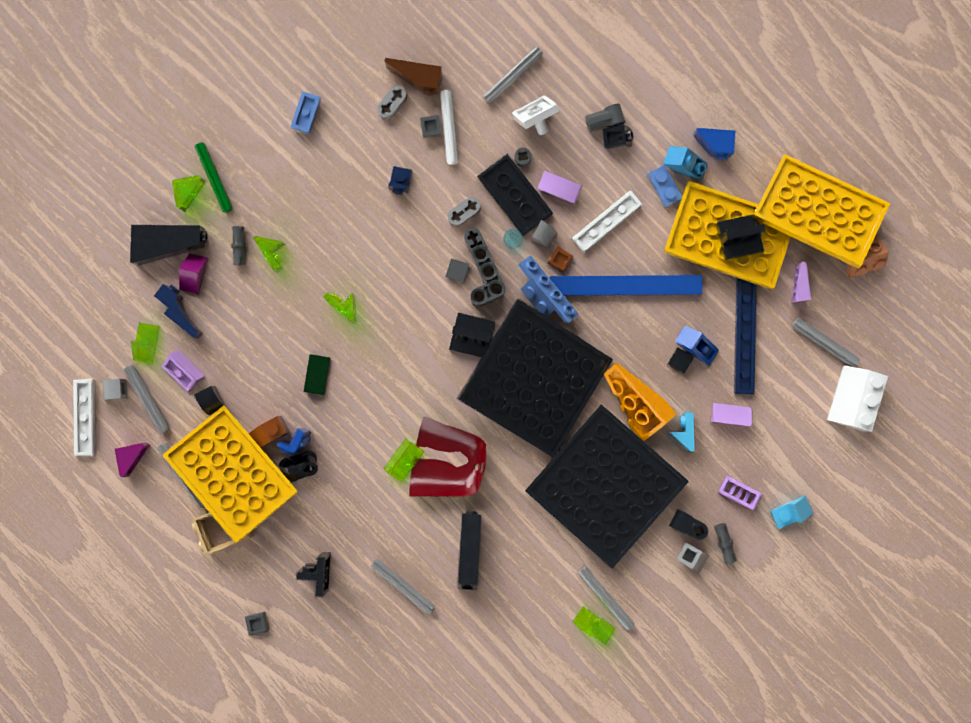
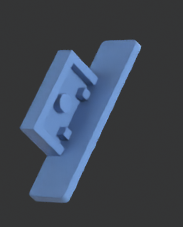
M529 256L518 265L530 279L520 290L539 312L548 316L555 310L566 324L579 315L532 256Z

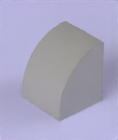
M541 220L531 241L549 249L557 231Z
M126 379L102 381L104 400L127 398Z
M685 543L676 560L700 572L709 555Z

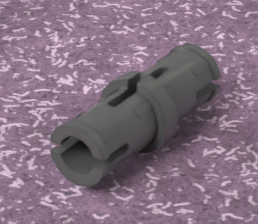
M232 226L233 243L231 248H233V265H245V248H247L246 243H244L245 227Z
M726 523L715 525L714 529L719 541L717 544L721 548L725 564L736 562L737 558L732 546L734 543L730 539Z

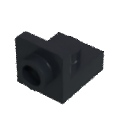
M626 125L603 129L605 149L621 146L632 147V141L634 140L633 131Z

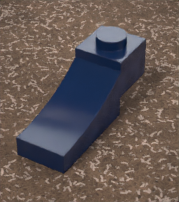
M163 284L154 294V297L168 307L164 315L192 337L199 339L203 332L196 327L185 312L181 302L183 297L179 295L180 290L172 284L170 286Z

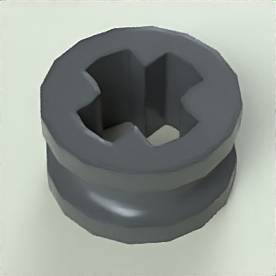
M519 148L515 152L514 159L517 165L524 167L530 163L532 155L529 149ZM524 153H526L527 160L523 159L522 161H520L519 154L523 155Z

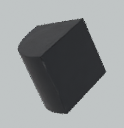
M210 386L194 394L199 406L207 415H211L222 406H225L216 386Z

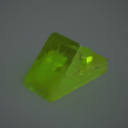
M258 236L253 237L272 270L276 273L283 268L280 265L282 263L281 258L277 253H273L285 246V243Z
M327 292L322 297L355 324L357 320L355 295L353 293L349 295L343 304L341 303L343 299L336 293L331 295Z
M139 323L136 341L131 340L133 360L153 364L160 326Z
M584 606L581 607L573 620V623L587 635L595 637L605 645L616 629L615 626Z

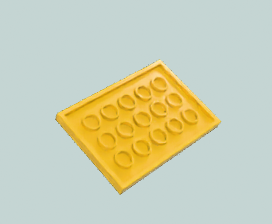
M784 154L752 218L859 269L890 203Z
M688 180L663 252L773 290L791 236L757 221L758 225L764 224L766 230L761 235L764 252L725 261L716 223L753 215L758 204Z
M222 406L162 455L236 544L298 493L295 487L225 406Z

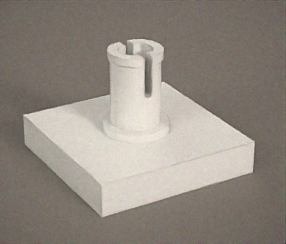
M544 95L512 112V115L523 128L527 129L535 125L538 134L543 135L549 131L545 119L559 112L556 103Z

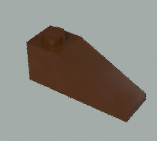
M385 58L386 68L417 90L429 96L439 94L442 66Z

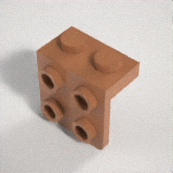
M877 233L862 266L858 269L852 265H847L846 273L849 278L861 276L873 270H880L886 266L889 252Z

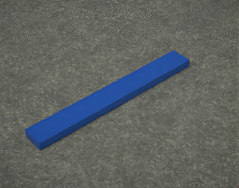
M702 275L549 276L564 296L702 294Z

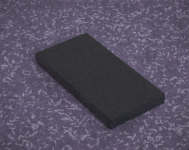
M508 153L477 176L523 237L537 227L541 220L545 221L553 215L551 209Z

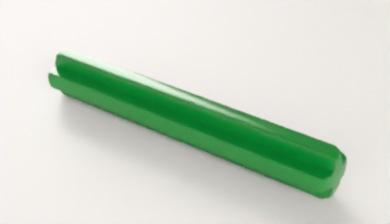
M203 142L197 143L195 149L219 205L224 213H228L233 210V207L211 156Z

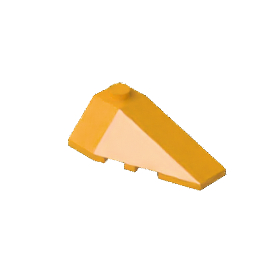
M616 363L604 373L613 394L618 397L621 403L620 408L622 412L625 411L629 419L628 424L630 428L643 441L667 424L677 414L664 398L620 364Z

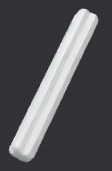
M443 90L440 92L446 160L447 164L455 165L458 163L452 95L451 91Z

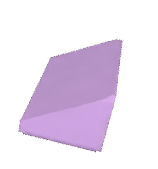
M179 350L170 353L161 366L187 392H190L204 377V374Z
M713 403L711 422L751 427L752 411L750 407Z

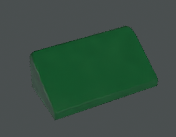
M309 355L303 392L325 395L330 357Z

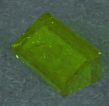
M405 438L385 465L384 470L400 482H403L425 451Z

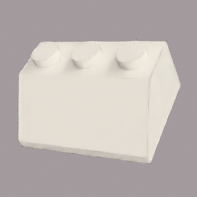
M844 365L827 420L860 431L872 432L888 376Z

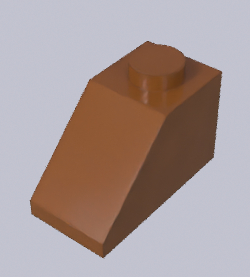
M276 416L248 434L262 449L291 432L283 417Z

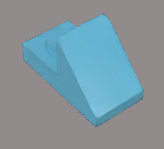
M694 412L682 413L679 424L680 428H683V432L668 433L687 451H694Z
M805 495L770 510L778 529L795 522L802 523L814 514Z

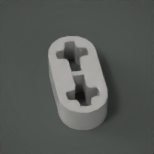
M392 87L379 103L377 110L381 118L391 119L405 103L407 95L403 87ZM401 92L402 98L400 99L398 97L395 101H393L395 99L394 93ZM390 104H392V105L389 107L390 113L385 112V113L383 114V109H382V108H383V107L387 108Z
M469 197L451 209L448 213L450 224L460 226L474 217L480 211L479 200L475 197ZM469 202L472 204L476 203V210L469 209L467 212L465 211L469 207ZM461 212L464 213L460 216L459 222L457 220H452L453 213H456L457 215Z

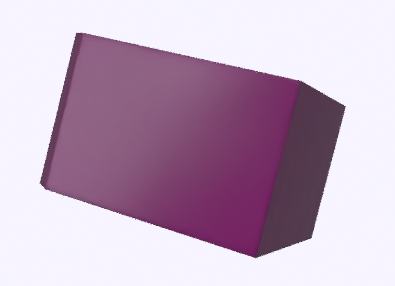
M188 254L179 268V290L199 295L208 262L207 257Z
M140 443L114 449L119 476L125 478L131 475L149 448V443Z

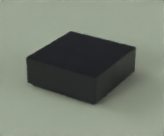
M677 347L667 364L684 374L694 357Z

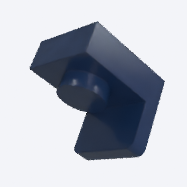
M393 166L391 180L388 183L389 190H392V193L403 195V192L408 193L412 169Z

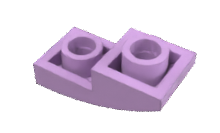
M544 171L537 189L575 204L582 186Z

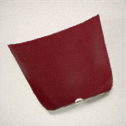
M423 417L416 447H428L433 450L449 453L461 452L468 458V463L456 467L443 460L414 457L410 476L409 497H465L474 495L479 490L485 471L486 443L474 434ZM482 462H483V470H482V473H481V472H480V471H481V465H482ZM476 464H479L478 470H475Z

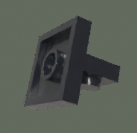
M753 215L716 223L725 261L764 252L761 235L766 232L764 224L758 225L757 220L752 218Z
M458 312L449 350L481 358L490 344L495 321Z
M322 552L317 556V564H305L296 572V580L316 581L315 597H323L329 591L331 552Z

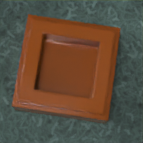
M557 246L547 263L564 273L573 255Z

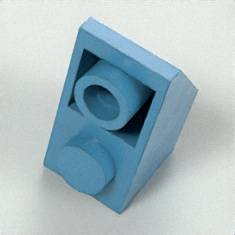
M669 146L663 163L672 171L698 181H702L708 165L706 161L689 148Z

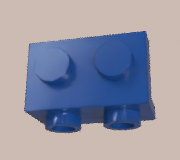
M299 428L296 430L291 443L281 441L278 442L277 446L281 447L280 451L288 455L300 453L304 446H308L311 440V436H309L311 431Z

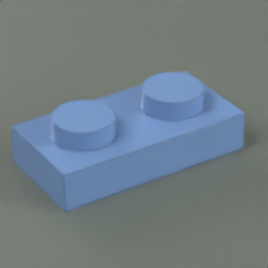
M302 91L291 124L292 129L310 134L321 97Z
M665 165L647 174L665 208L682 199V195Z

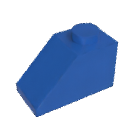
M697 128L695 130V139L710 156L716 157L718 160H727L734 154L736 131Z
M687 326L683 328L675 340L683 350L708 366L719 352V349L706 336Z

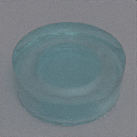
M509 229L504 234V244L511 249L519 247L522 243V234L516 229Z

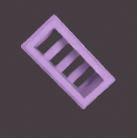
M806 262L796 265L792 303L806 302L812 299Z
M726 476L718 493L751 510H754L762 493L729 476ZM729 483H734L729 493L725 492ZM738 485L740 486V489L736 497L732 496V494L734 493ZM744 489L748 491L742 501L739 498ZM751 492H752V493H754L755 495H754V497H753L751 503L748 504V503H746V502H747V500H748V498H749V496H750V494H751Z

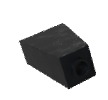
M131 225L130 263L140 266L205 248V242L208 239L207 231L200 225Z
M466 511V514L462 513L457 582L458 589L477 590L481 515L476 511Z

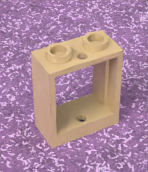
M210 512L192 519L193 531L195 534H198L200 539L199 547L202 552H205V555L236 544L233 540L213 547L204 523L205 519L212 517ZM252 532L249 533V534H248L244 539H242L241 541H244V540H246V539H249V538L253 537V533H252Z

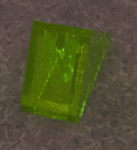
M199 175L172 180L176 207L185 212L206 181Z

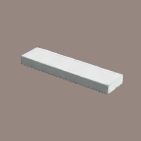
M630 190L577 233L572 240L585 253L643 204Z
M95 379L73 380L74 456H96Z

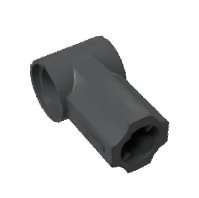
M619 103L585 116L589 132L606 127H616L626 123Z

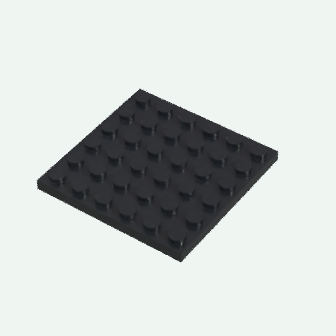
M517 299L456 399L554 458L613 359L527 303Z
M601 404L525 491L613 569L689 481Z

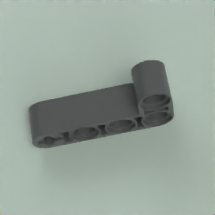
M469 228L464 234L465 243L484 285L475 288L471 292L470 298L473 305L481 307L501 298L505 293V285L481 232L476 228ZM470 234L477 236L476 242L478 246H474V242L472 239L468 240L470 238ZM484 251L486 257L478 259L475 256L476 252ZM486 268H492L494 274L486 277L483 271ZM499 285L502 288L501 293H492V286ZM476 293L484 295L485 298L482 302L474 300Z

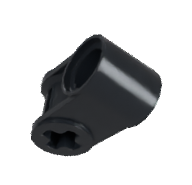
M305 451L289 456L279 462V467L289 482H295L317 473V455L313 451Z
M679 509L676 510L669 524L670 527L698 540L707 537L708 527L704 523ZM695 527H697V528L700 527V529L702 530V533H701V534H700V533H697V534H696V531H694V528H695Z

